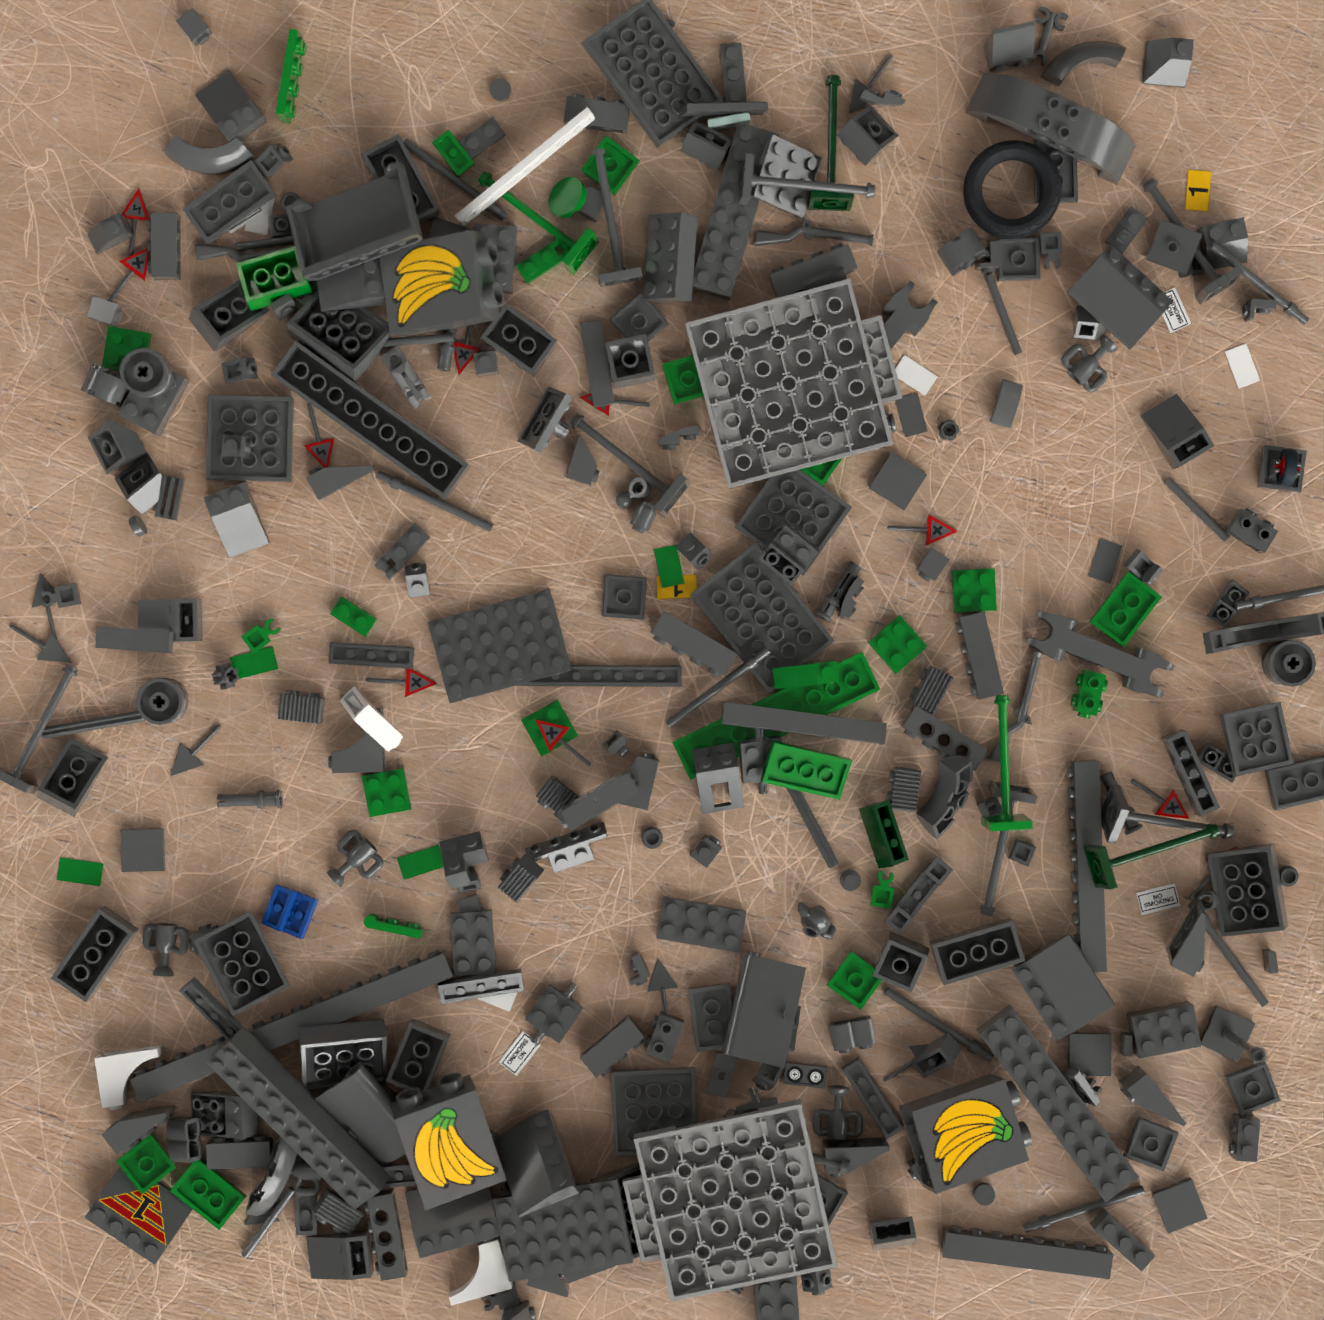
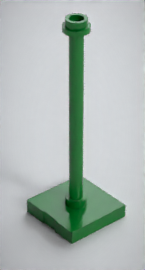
M486 171L483 172L478 179L480 186L484 188L495 183L492 179L493 175ZM509 191L501 196L570 248L562 262L567 271L572 275L578 271L599 243L595 232L589 227L575 242Z
M996 695L994 704H998L1002 813L994 816H981V825L990 832L1033 829V822L1024 814L1011 813L1007 704L1010 703L1008 695Z

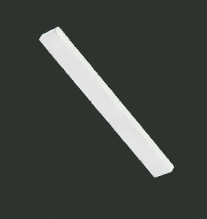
M585 108L458 212L455 217L463 226L468 224L595 120L589 108Z

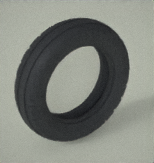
M1019 140L999 142L983 150L968 168L963 186L965 206L973 221L985 232L1005 239L1023 238L1042 229L1054 216L1059 206L1062 192L1060 174L1051 157L1038 146ZM1009 160L1024 162L1035 169L1041 179L1043 188L1042 198L1038 206L1030 214L1018 219H1005L997 216L987 207L982 195V184L987 173L997 164Z

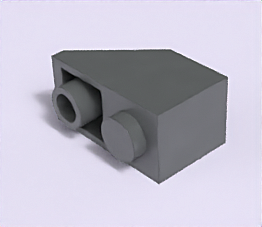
M1076 305L1072 321L1074 338L1095 340L1109 332L1084 307Z

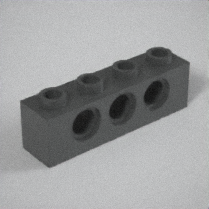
M916 705L912 707L901 725L905 729L903 733L913 739L916 736L923 740L922 745L931 750L934 747L941 751L939 755L944 758L957 755V747L964 745L966 747L964 757L972 761L973 771H976L988 751L985 747ZM923 723H928L931 727L930 732L926 735L920 732V727ZM942 734L948 736V743L944 746L938 743V738Z
M1180 729L1162 737L1161 739L1195 815L1203 816L1219 809L1220 806L1186 730Z
M394 1189L380 1191L367 1200L364 1205L366 1213L370 1214L371 1221H368L369 1233H373L374 1237L372 1251L373 1254H377L378 1262H375L376 1274L380 1275L381 1281L406 1277L408 1266ZM377 1211H385L387 1218H379ZM382 1231H387V1232H389L390 1235H391V1238H389V1239H384V1238H382L381 1235H380V1232H382ZM391 1252L395 1258L388 1260L385 1258L384 1253Z

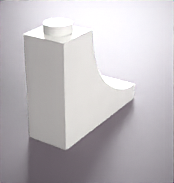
M353 686L340 700L341 704L352 719L388 752L396 748L403 738L402 734Z
M162 1045L99 1054L94 1058L102 1108L109 1107V1110L122 1108V1105L128 1101L127 1090L132 1074L143 1062L159 1057L163 1053Z
M500 1236L479 1242V1266L473 1277L465 1285L450 1292L449 1300L451 1306L512 1289L513 1281L509 1282Z

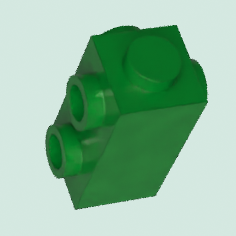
M1082 670L1081 674L1078 673L1075 683L1078 686L1077 692L1073 694L1071 699L1072 711L1078 712L1077 716L1090 719V715L1097 716V712H1101L1103 700L1100 699L1102 692L1106 691L1108 684L1105 674Z

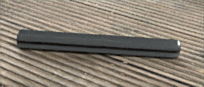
M138 711L48 726L43 731L42 737L51 738L143 722L145 719L142 718Z
M787 788L829 868L839 864L802 792Z

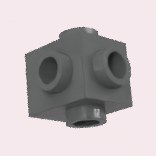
M830 1269L801 1275L803 1291L812 1292V1295H822L825 1293V1290L832 1288Z

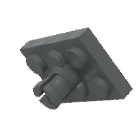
M548 387L518 442L541 453L547 447L552 433L556 437L563 439L569 432L570 425L560 419L563 413L569 409L572 397L564 392Z

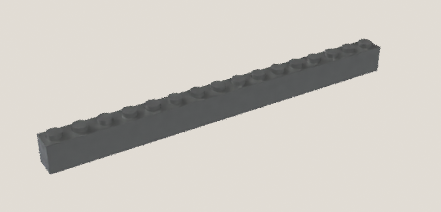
M435 950L427 954L428 958L420 960L418 957L409 961L408 966L401 968L398 965L389 969V973L386 975L375 974L369 977V981L362 984L361 981L349 985L350 989L342 992V989H338L330 993L331 997L326 999L318 997L311 1000V1005L303 1007L302 1004L290 1009L291 1013L284 1015L281 1012L272 1016V1020L269 1022L258 1021L252 1024V1028L248 1031L270 1051L299 1039V1028L337 1024L454 976V971L446 951L440 952ZM224 1036L214 1039L213 1044L209 1046L201 1044L194 1047V1052L187 1055L184 1051L173 1056L174 1060L167 1062L164 1059L155 1063V1067L147 1070L144 1067L135 1071V1075L130 1079L139 1103L215 1073L206 1063V1060L227 1038L225 1039Z

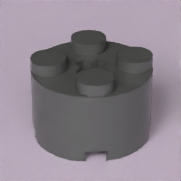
M972 228L960 233L957 238L951 239L937 250L939 257L952 277L963 269L965 271L975 264L976 258L980 260L988 254Z
M93 364L89 368L80 390L121 407L128 389L121 381L120 374L113 372L110 375L111 370Z

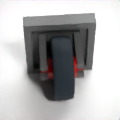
M1263 445L1257 487L1300 493L1307 450Z

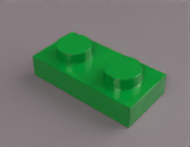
M449 129L432 142L458 177L475 165L474 161Z
M342 596L330 613V615L364 637L368 635L377 621L375 617Z

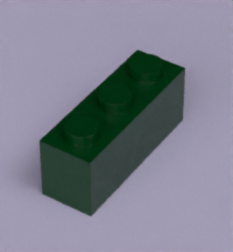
M880 801L859 808L878 868L892 867L908 861L909 858L890 801Z

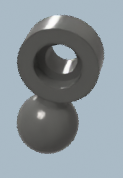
M641 477L633 479L629 484V492H620L617 495V505L620 508H628L631 506L633 498L638 500L647 498L651 492L650 483Z

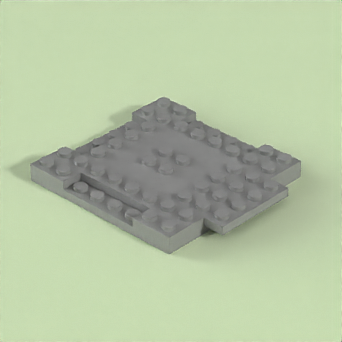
M850 279L685 323L728 489L893 445L883 403L903 398L882 316L861 321Z
M801 1099L761 1107L759 1111L676 1128V1126L634 1134V1143L642 1175L623 1179V1186L641 1262L661 1259L671 1301L837 1267L836 1255Z

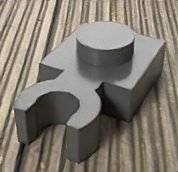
M1061 231L1040 233V255L1047 256V259L1044 261V269H1049L1050 261H1054L1056 269H1059L1061 261L1057 254L1063 253Z
M77 583L55 587L56 593L49 591L41 593V596L48 595L50 597V602L43 604V607H52L56 602L58 603V608L81 604Z
M513 1282L512 1289L481 1297L482 1300L489 1299L491 1301V1304L484 1307L485 1311L492 1310L495 1305H499V1309L503 1310L520 1305L521 1303L515 1282Z

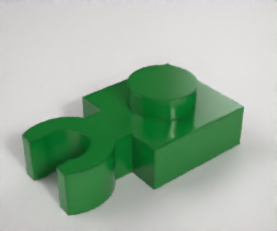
M274 619L267 620L264 628L259 624L241 637L253 654H256L271 642V639L268 637L269 635H275L281 631L280 627L275 630L270 629V624L275 621Z
M879 870L877 878L880 883L879 885L873 884L870 905L892 909L895 888L889 887V884L893 881L894 874L890 872L889 878L883 879V871Z

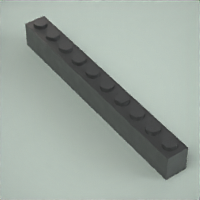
M1097 760L1070 761L1071 766L1067 767L1068 778H1071V787H1068V797L1072 799V808H1069V819L1073 821V829H1070V841H1073L1074 850L1070 851L1071 862H1074V871H1071V881L1075 883V892H1072V903L1076 904V913H1073V925H1076L1077 934L1073 935V939L1094 972H1107L1104 888L1095 887L1083 848L1090 844L1102 846L1100 762Z

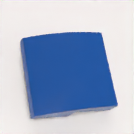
M276 884L261 924L277 931H283L299 939H304L318 899Z

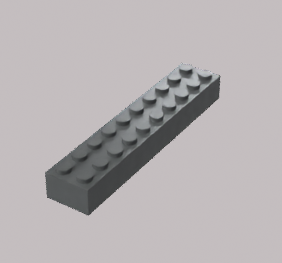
M297 341L293 343L271 374L275 379L445 500L448 499L471 467Z
M1010 1005L976 1029L1105 1203L1139 1178Z
M240 1028L219 1045L206 1060V1063L354 1210L381 1191L390 1175L243 1028Z

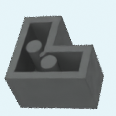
M478 831L439 842L444 873L450 888L455 889L470 885L471 879L468 867L488 862L486 845L481 832Z

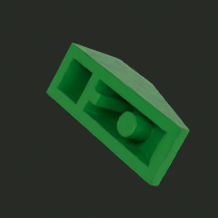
M835 660L772 668L774 689L839 682L837 661Z

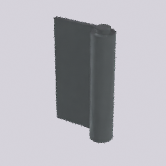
M748 951V954H743L722 1054L785 1068L806 967L760 957L761 953Z
M362 1063L354 1065L347 1072L343 1080L313 1098L380 1166H386L406 1154L389 1105L396 1101Z

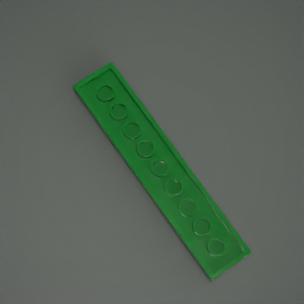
M860 652L837 663L839 682L784 688L750 705L828 715L879 691L880 687L863 652ZM721 719L672 743L690 780L696 778L692 749L734 743L736 757L738 758L740 757L739 741H746L755 737V728L721 724ZM763 729L764 736L767 737L778 735L782 737L788 734V732Z

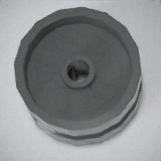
M146 348L135 349L125 356L120 366L121 381L129 391L145 398L159 397L171 386L173 379L172 367L165 357L154 350Z
M1282 640L1273 643L1267 648L1263 654L1262 667L1267 678L1273 683L1294 687L1310 680L1315 672L1316 660L1310 647L1303 642Z
M158 678L142 685L137 694L136 704L138 712L143 719L152 724L162 725L180 719L187 710L189 700L187 691L182 684L174 679ZM161 699L165 700V704H161Z

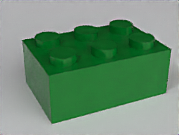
M295 246L236 263L246 302L252 311L270 306L271 303L288 293L292 299L313 293L309 280L302 276Z

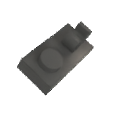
M1130 207L1105 242L1108 245L1112 244L1123 254L1148 218L1133 207Z
M1065 1068L1062 1072L1063 1076L1082 1101L1097 1106L1101 1102L1097 1095L1100 1094L1102 1088L1099 1086L1093 1088L1096 1080L1092 1078L1086 1080V1075L1079 1069Z

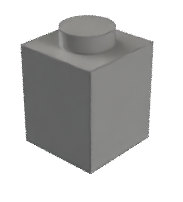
M93 296L87 317L116 327L117 323H120L123 311H121L122 307L120 305Z

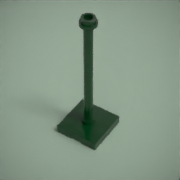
M829 75L825 81V85L829 86L827 182L835 183L837 87L841 85V80L838 75ZM811 190L808 210L850 211L854 194Z
M1210 823L1206 825V829L1113 859H1109L1106 846L1090 844L1083 848L1095 887L1111 890L1118 887L1113 867L1206 837L1215 839L1216 836H1219V829L1216 824Z

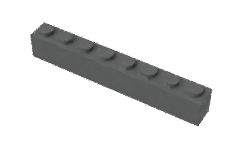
M955 1225L943 1228L940 1250L943 1258L1110 1279L1113 1253L1105 1245L1096 1244L1095 1247H1091L1083 1242L1068 1244L1061 1239L1045 1241V1238L1033 1236V1239L1016 1233H1013L1012 1236H1007L1000 1231L984 1233L983 1230L978 1228H971L969 1231L962 1230V1227Z

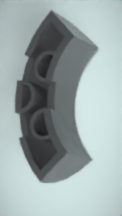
M1091 41L1077 44L1057 55L1048 64L1040 77L1060 86L1070 72L1084 64H1106L1116 68L1126 51V47L1107 41Z
M176 135L165 149V154L179 166L207 175H218L219 173L235 171L255 158L237 137L220 147L199 148L187 144Z
M953 755L939 761L940 776L936 789L924 807L916 813L924 828L936 839L955 821L953 816L959 808L963 809L969 793L966 791L969 782L973 780L972 761L964 756Z
M282 1137L274 1142L266 1166V1170L269 1171L268 1174L265 1175L263 1181H259L249 1196L245 1212L247 1215L258 1216L266 1213L276 1203L288 1181L297 1152Z

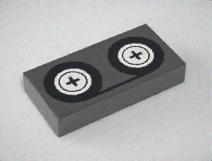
M786 1062L783 1084L825 1089L827 1067Z

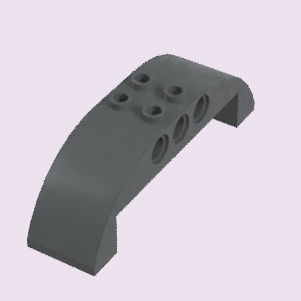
M984 73L965 112L982 121H985L987 116L1100 169L1098 176L1116 185L1136 147L1129 135L1101 115L1039 85L1009 75Z

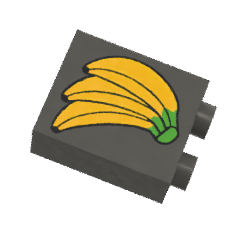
M472 230L424 239L416 244L379 257L390 334L410 337L500 320L498 308L504 304V293L499 282H495L493 265L498 262V249L493 239H489L488 234Z
M460 1073L447 1074L437 1081V1087L421 1092L420 1088L404 1090L396 1096V1102L389 1104L425 1210L506 1180L470 1075L462 1077Z
M988 1074L899 1106L924 1188L938 1194L1029 1161L1025 1147L1032 1145V1138L1027 1125L1023 1121L1018 1122L1014 1107L1020 1104V1097L1012 1081L1006 1082L1004 1078Z

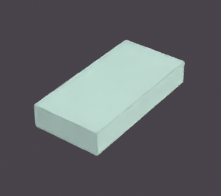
M744 112L708 119L707 127L717 131L737 127L738 122L749 125L751 120L750 114Z

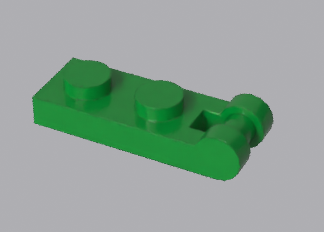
M556 238L553 242L516 265V268L528 285L562 263L570 248ZM559 246H561V248L564 251L560 255H558V253L555 250Z
M374 913L369 914L364 919V925L370 929L419 939L423 936L424 928L419 927L420 924L408 921L407 924L399 923V919L391 917L383 920L379 919Z

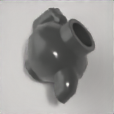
M799 903L797 910L801 916L803 933L812 938H816L820 934L821 937L827 940L832 939L836 927L830 922L826 909L822 906L808 909L804 903Z

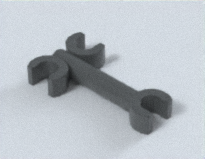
M1046 7L1039 8V12L1044 13L1045 18L1037 17L1035 20L1037 24H1045L1038 49L1034 52V56L1030 61L1033 63L1035 57L1040 56L1042 58L1041 66L1047 61L1045 52L1053 27L1058 31H1063L1065 26L1060 25L1058 20H1067L1068 18L1067 14L1060 13L1057 15L1050 12Z

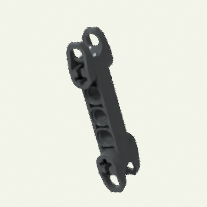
M911 280L904 288L894 294L882 309L883 312L890 316L884 324L890 350L906 330L915 337L928 321L932 310L938 303L932 299L923 308L917 309L912 307L908 296L915 283Z
M1042 611L1037 612L1036 617L1048 624L1050 628L1049 635L1042 641L1027 637L1026 644L1032 646L1041 654L1062 661L1065 652L1125 676L1122 686L1127 689L1162 698L1164 692L1152 685L1150 675L1157 668L1173 671L1175 665L1166 661L1158 654L1137 647L1134 656L1074 632L1077 622L1070 618Z

